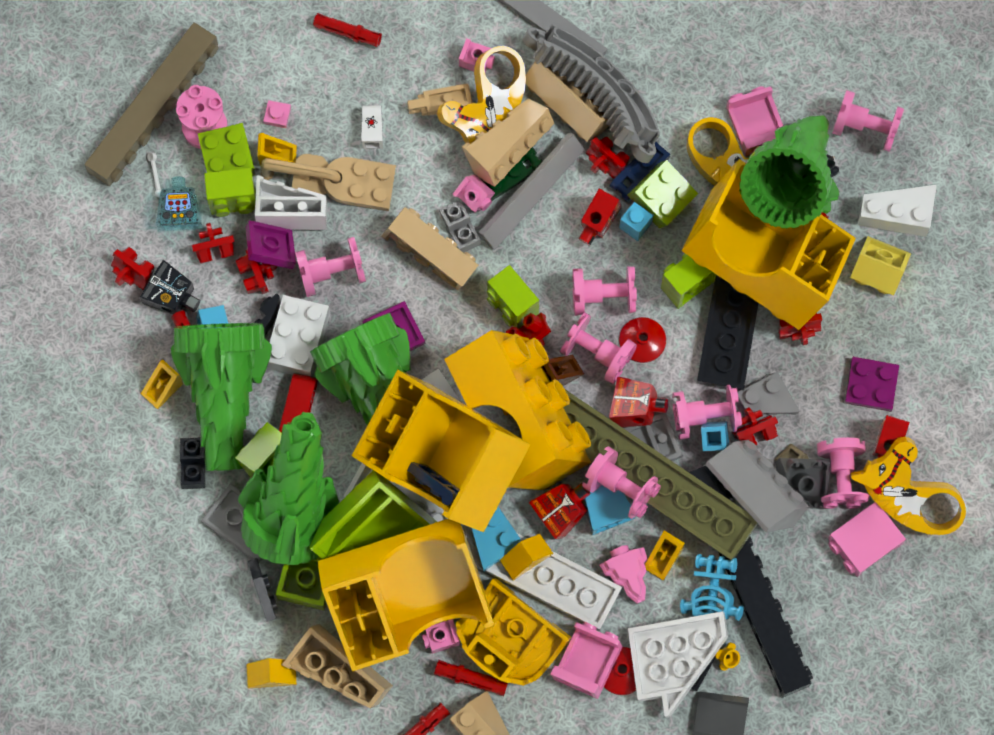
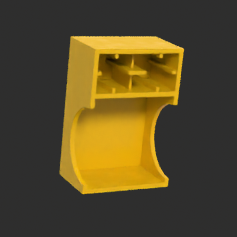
M739 159L711 190L681 251L690 256L699 266L708 268L730 283L736 291L748 295L770 310L776 318L785 320L800 330L829 301L856 238L823 215L817 216L814 220L809 221L808 224L800 225L797 228L774 227L755 217L741 198L742 196L739 192L740 177L746 164Z
M491 330L444 359L468 407L474 409L480 406L491 405L501 408L504 415L510 414L515 419L520 428L522 439L531 444L509 484V488L545 490L591 463L585 449L591 446L589 435L579 422L571 423L564 407L570 404L569 396L558 380L554 379L550 382L543 368V365L549 362V358L543 345L536 338L529 340V338L519 336L518 334L512 335Z
M397 370L351 456L389 481L401 485L436 504L444 510L442 515L446 518L484 532L531 444L437 387ZM411 462L428 465L460 489L451 506L444 505L441 497L435 496L430 492V487L419 484L414 480L415 476L407 471Z
M445 519L318 561L322 592L352 672L408 654L412 641L421 632L442 621L455 618H471L481 622L484 628L494 626L487 596L463 526L453 520Z

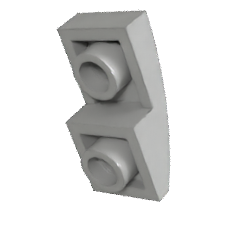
M460 200L439 209L444 223L460 251L464 253L481 245V240Z

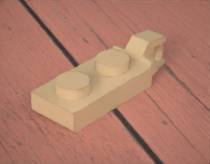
M461 84L423 91V94L418 95V99L408 100L407 106L409 114L421 112L422 116L437 114L439 106L443 103L457 101L462 106L472 103L469 85Z

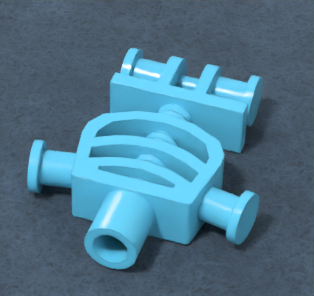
M697 554L695 566L699 569L701 566L706 567V572L694 571V576L710 577V582L707 586L695 589L692 593L691 601L681 599V613L686 614L687 611H692L693 616H700L723 611L726 619L733 616L739 621L743 615L744 608L742 606L734 607L732 593L719 586V579L736 580V575L725 574V569L735 573L737 558L727 560L724 556H720L717 561L714 555L702 557V554ZM709 590L708 596L700 597L702 592ZM718 591L724 595L725 599L718 597ZM708 601L707 605L700 606V603ZM717 602L724 606V609L716 605Z

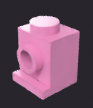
M466 38L459 56V67L474 71V66L478 59L474 54L481 55L491 48L471 42L470 39ZM493 54L485 62V74L487 68L492 69L495 61Z
M476 175L465 177L453 193L455 197H459L474 212L486 210L492 203L491 198L495 194Z
M453 619L435 624L425 629L426 634H422L425 648H431L432 654L460 645ZM437 632H443L445 636L443 639H437L435 635Z

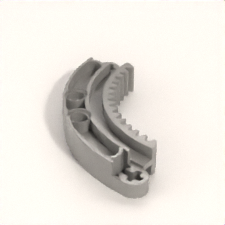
M553 24L547 32L530 27L523 36V42L526 46L536 51L533 55L536 64L542 62L545 68L550 66L553 72L559 71L561 77L565 75L568 82L574 81L575 87H581L582 93H588L587 98L593 99V105L599 106L598 111L604 113L602 117L608 119L606 123L611 126L609 130L613 132L612 137L615 138L613 143L622 149L627 143H630L633 156L642 163H649L656 154L655 142L660 136V131L650 108L634 85L606 57L573 34Z

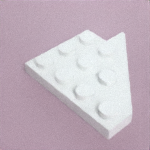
M723 611L628 628L638 701L662 698L664 716L666 718L671 717L728 638L726 618Z

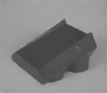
M779 458L775 462L776 471L788 480V484L794 491L802 495L803 501L812 508L823 506L821 498L828 495L830 460Z
M699 691L692 735H744L749 698Z

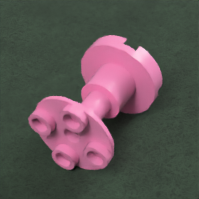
M192 85L179 97L176 104V113L182 123L184 137L190 145L201 149L197 133L228 126L223 112V102L215 90L206 86Z
M846 90L832 133L841 136L844 126L860 131L863 130V127L887 134L883 150L890 152L904 108L897 107L893 121H889L868 114L870 110L868 108L852 104L855 92Z
M355 237L347 238L351 254L339 258L326 260L324 256L307 261L304 250L295 252L306 297L316 295L314 283L331 279L330 274L355 268L359 284L366 282Z
M627 266L626 283L602 284V279L584 280L582 268L572 269L575 316L582 315L585 312V303H603V298L627 297L628 312H636L635 267Z
M584 312L577 323L579 326L574 324L567 335L570 337V340L564 343L560 353L567 356L576 344H579L595 354L594 360L608 368L604 380L614 384L617 377H620L622 374V369L626 363H629L637 345L628 339L620 348L607 339L601 342L586 333L585 330L591 316Z
M727 385V402L704 405L703 400L686 403L683 391L672 393V398H677L676 404L672 405L676 431L681 430L682 434L678 435L679 440L689 439V426L706 424L707 419L729 416L733 432H737V427L742 426L740 411L736 412L735 406L736 402H738L737 388H731L730 385Z
M847 437L834 438V443L828 445L826 440L817 444V455L830 459L831 473L836 474L837 493L825 495L821 498L823 508L833 509L837 508L838 505H846L848 509L860 508L861 503L868 502L869 495L863 492H852L850 473L855 471L854 457L866 452L865 441L863 440L860 443L858 438Z
M608 446L605 448L608 452L605 455L599 454L589 467L585 475L589 480L587 484L583 482L582 486L591 493L595 492L601 485L613 493L617 490L621 491L634 500L628 517L631 519L635 516L641 518L647 511L648 506L646 504L650 497L654 498L661 488V485L657 483L658 478L653 476L642 488L626 478L627 472L615 465L618 452Z

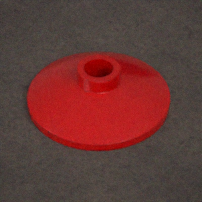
M646 317L632 319L624 325L620 332V347L628 339L637 345L631 358L635 362H651L657 359L665 349V331L653 319ZM644 334L648 339L641 341L639 336Z
M622 647L604 685V688L613 694L628 695L636 691L631 648ZM620 665L627 668V671L623 674L618 672L617 668Z

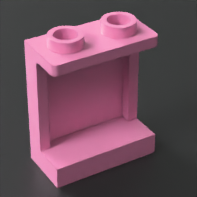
M760 86L744 95L742 93L735 94L727 101L726 109L745 157L751 155L764 142L776 139L775 130L783 126L772 97L773 90L771 86L766 88Z
M874 502L831 533L828 538L830 541L828 545L834 554H840L844 559L843 565L846 570L858 577L892 550H896L903 545L906 538L885 511Z
M576 622L574 625L575 632L559 666H554L551 676L557 682L598 699L619 656L622 645L618 640L619 637L608 631H605V634L596 631L597 628L590 623L583 622V624Z

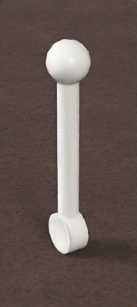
M150 152L147 159L151 162L156 187L155 196L162 198L164 192L160 188L155 163L157 155Z

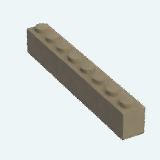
M193 22L84 165L88 173L109 187L113 182L116 183L120 180L124 167L127 164L130 165L135 160L137 150L148 143L151 137L150 133L154 128L158 129L164 121L163 116L168 110L172 111L175 108L180 94L190 88L193 77L199 75L205 67L204 63L206 60L216 54L218 41L214 34Z

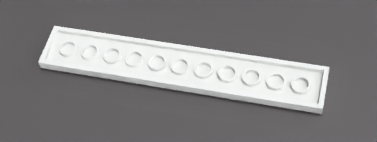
M363 463L360 465L343 498L372 471L371 468ZM390 481L437 522L448 519L442 515L444 510L436 504ZM462 524L476 567L483 571L472 528ZM518 534V536L520 537V539H521L522 541L525 540V539H528V538H526V537H524V536ZM555 552L514 581L500 561L484 571L581 622L592 624L598 631L603 626L622 589L621 586Z

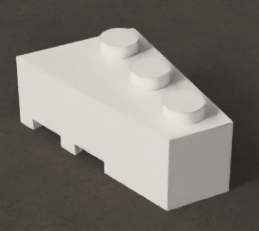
M257 175L256 222L290 230H327L328 208L326 195L299 187L298 189L288 187L282 182H271Z
M936 185L864 194L860 203L857 225L926 237L931 227Z

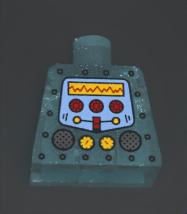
M176 176L171 178L172 188L162 189L160 193L156 218L158 231L203 229L195 189L193 187H186L185 177Z

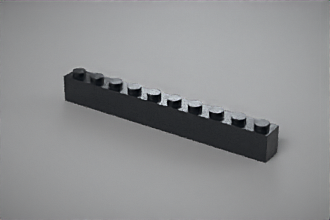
M706 465L689 472L734 503L732 494L725 490L723 484ZM749 537L735 557L737 558L736 572L733 573L728 569L725 570L728 575H736V580L730 581L741 606L744 608V613L782 698L808 688L811 685L813 676L807 665L804 666L800 658L803 657L801 648L798 643L794 644L790 636L793 634L789 622H784L781 616L783 612L782 606L778 599L774 600L771 593L773 586L768 576L764 578L761 571L763 568L762 561L758 554L754 555L751 549L753 542L751 537Z

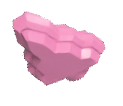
M624 545L610 552L611 558L599 565L605 576L611 577L615 584L623 587L626 595L636 604L644 602L646 586L643 577L646 574L644 563L647 560L644 547L629 550L628 545Z

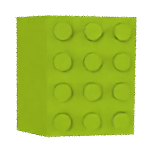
M372 470L323 518L311 542L310 549L320 558L326 559L436 523L437 521L389 480Z

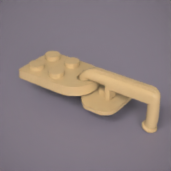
M302 154L297 158L296 163L266 158L262 161L260 174L265 180H270L274 176V172L292 174V188L298 189L299 187L322 195L327 194L331 199L342 204L389 211L396 165L351 157H341L328 164L322 156Z

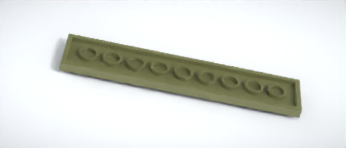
M566 390L570 404L564 407V410L571 423L577 421L584 427L591 441V446L585 449L591 461L590 465L599 454L605 455L608 452L605 450L606 447H611L618 452L615 465L627 472L626 478L642 488L653 476L658 478L657 483L661 485V488L654 498L650 497L647 502L649 505L728 559L732 560L737 556L758 525L748 512Z

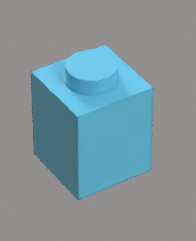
M634 202L620 219L619 228L636 241H639L652 224L653 215Z
M727 421L707 422L702 425L703 451L724 450L729 446Z

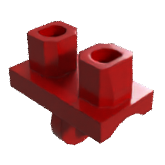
M607 136L600 140L595 137L591 140V145L586 151L589 160L593 163L590 170L593 173L601 170L604 174L608 173L613 179L624 170L630 158L625 152L620 151L618 154H614L611 151L614 146L613 142Z
M211 223L206 224L207 231L199 232L200 239L209 237L210 241L192 245L193 252L196 251L200 263L213 261L210 248L219 246L221 258L234 256L233 242L235 241L233 235L215 239L214 236L223 234L221 227L212 229Z
M130 247L122 252L117 249L113 253L114 259L111 263V267L114 268L112 272L117 275L115 283L119 286L125 282L130 286L134 283L144 290L154 272V265L148 260L138 265L135 262L138 255Z
M245 250L247 255L236 260V264L240 274L251 270L254 272L255 276L243 280L248 294L261 291L262 294L268 293L269 291L262 274H266L268 280L273 279L272 271L277 266L266 263L259 265L258 262L249 260L248 250Z
M541 312L537 316L529 313L524 317V325L518 329L512 326L506 331L508 334H518L519 336L529 338V340L536 338L544 346L543 338L551 332V329L546 322V316Z
M816 313L800 330L785 320L779 319L778 333L780 339L791 337L792 341L800 340L802 346L808 345V338L814 337L815 332L821 331V321L823 320L821 313Z
M748 407L744 409L745 416L742 417V425L749 424L737 429V432L732 431L735 439L739 441L749 440L757 446L753 434L761 431L764 441L778 437L775 426L778 421L776 416L772 417L771 415L756 420L763 416L762 411L753 412Z

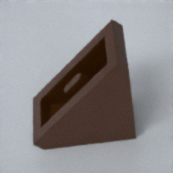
M573 354L549 359V362L543 365L550 382L556 379L562 386L584 375Z

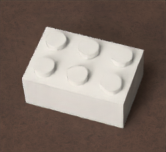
M283 295L269 342L272 345V351L267 369L291 375L297 373L313 377L316 363L310 351L322 345L330 317L328 305Z

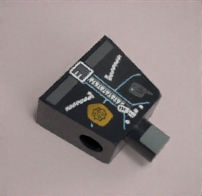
M162 260L140 295L142 304L170 314L181 311L183 307L195 312L201 302L200 299L191 295L194 290L193 283L165 260Z

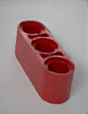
M297 373L293 374L279 431L281 433L284 424L292 422V419L301 415L302 412H311L316 392L314 390H316L318 383L317 378Z

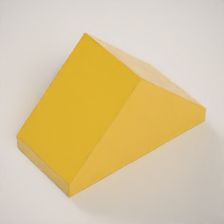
M264 133L258 134L257 156L260 167L262 161L266 158L296 163L297 145Z
M161 360L142 390L141 395L155 408L159 409L183 385L181 376L169 364Z
M664 530L645 563L646 570L664 581L683 551L685 543Z
M538 534L520 541L500 559V562L514 581L553 555V552L543 537Z
M267 658L248 663V689L297 685L296 670L282 666L285 659Z

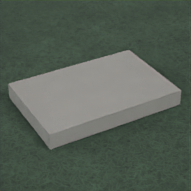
M230 483L202 518L201 522L250 559L257 558L260 563L263 558L259 557L258 554H254L246 546L245 540L241 535L244 508L238 502V498L242 491Z

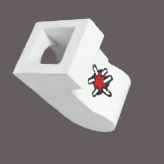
M381 105L362 106V149H383Z

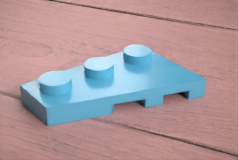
M497 507L484 532L472 528L483 572L499 562L502 557L522 541L499 507Z

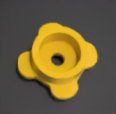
M732 642L728 643L725 648L719 649L715 655V658L720 663L719 668L723 671L736 667L740 662V654L735 650L736 645Z

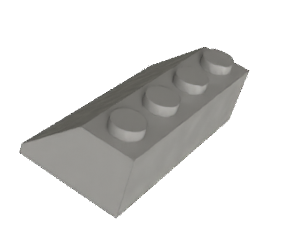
M749 440L733 442L705 464L765 532L793 528L809 508L803 501L802 495L793 490L788 484V480L773 468L771 461L764 458L758 451L757 446Z

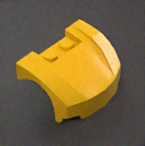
M497 578L492 579L485 593L494 626L484 628L483 624L475 619L461 618L456 622V633L466 654L482 670L506 683L524 686L536 681L548 669L572 637L518 598L515 592Z

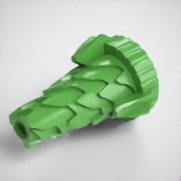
M809 116L802 120L798 118L796 122L789 126L785 125L775 130L776 139L764 142L762 146H758L746 162L740 177L739 192L750 212L764 223L781 228L804 226L817 216L819 217L822 212L828 214L831 211V201L838 200L839 189L831 178V171L827 166L828 151L826 148L829 139V121L825 116Z
M390 313L347 331L310 351L317 365L315 371L317 380L342 403L350 400L356 413H361L367 426L396 371L400 370L406 373L411 370L408 335L404 329L396 327Z
M219 323L174 327V345L171 347V355L184 385H191L192 402L196 403V418L200 425L201 447H205L207 471L243 469L235 457L244 447L243 432L246 429V416L249 415L250 408L249 392H252V382L262 383L272 351V345L264 338L262 323Z
M302 412L301 415L294 417L292 422L283 425L280 446H276L273 465L268 466L267 476L262 469H256L253 477L247 482L238 498V502L244 508L241 535L245 540L246 546L254 554H258L259 557L273 563L299 565L300 563L305 564L311 560H316L319 556L310 549L311 542L323 518L339 504L333 479L330 477L322 478L324 469V447L320 445L322 432L312 413Z

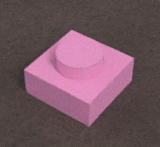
M268 100L263 120L264 124L287 128L291 104Z

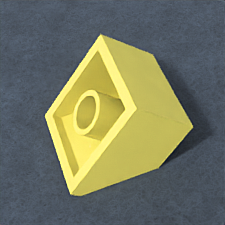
M867 236L850 278L854 279L858 284L869 285L876 288L880 293L894 296L911 253Z

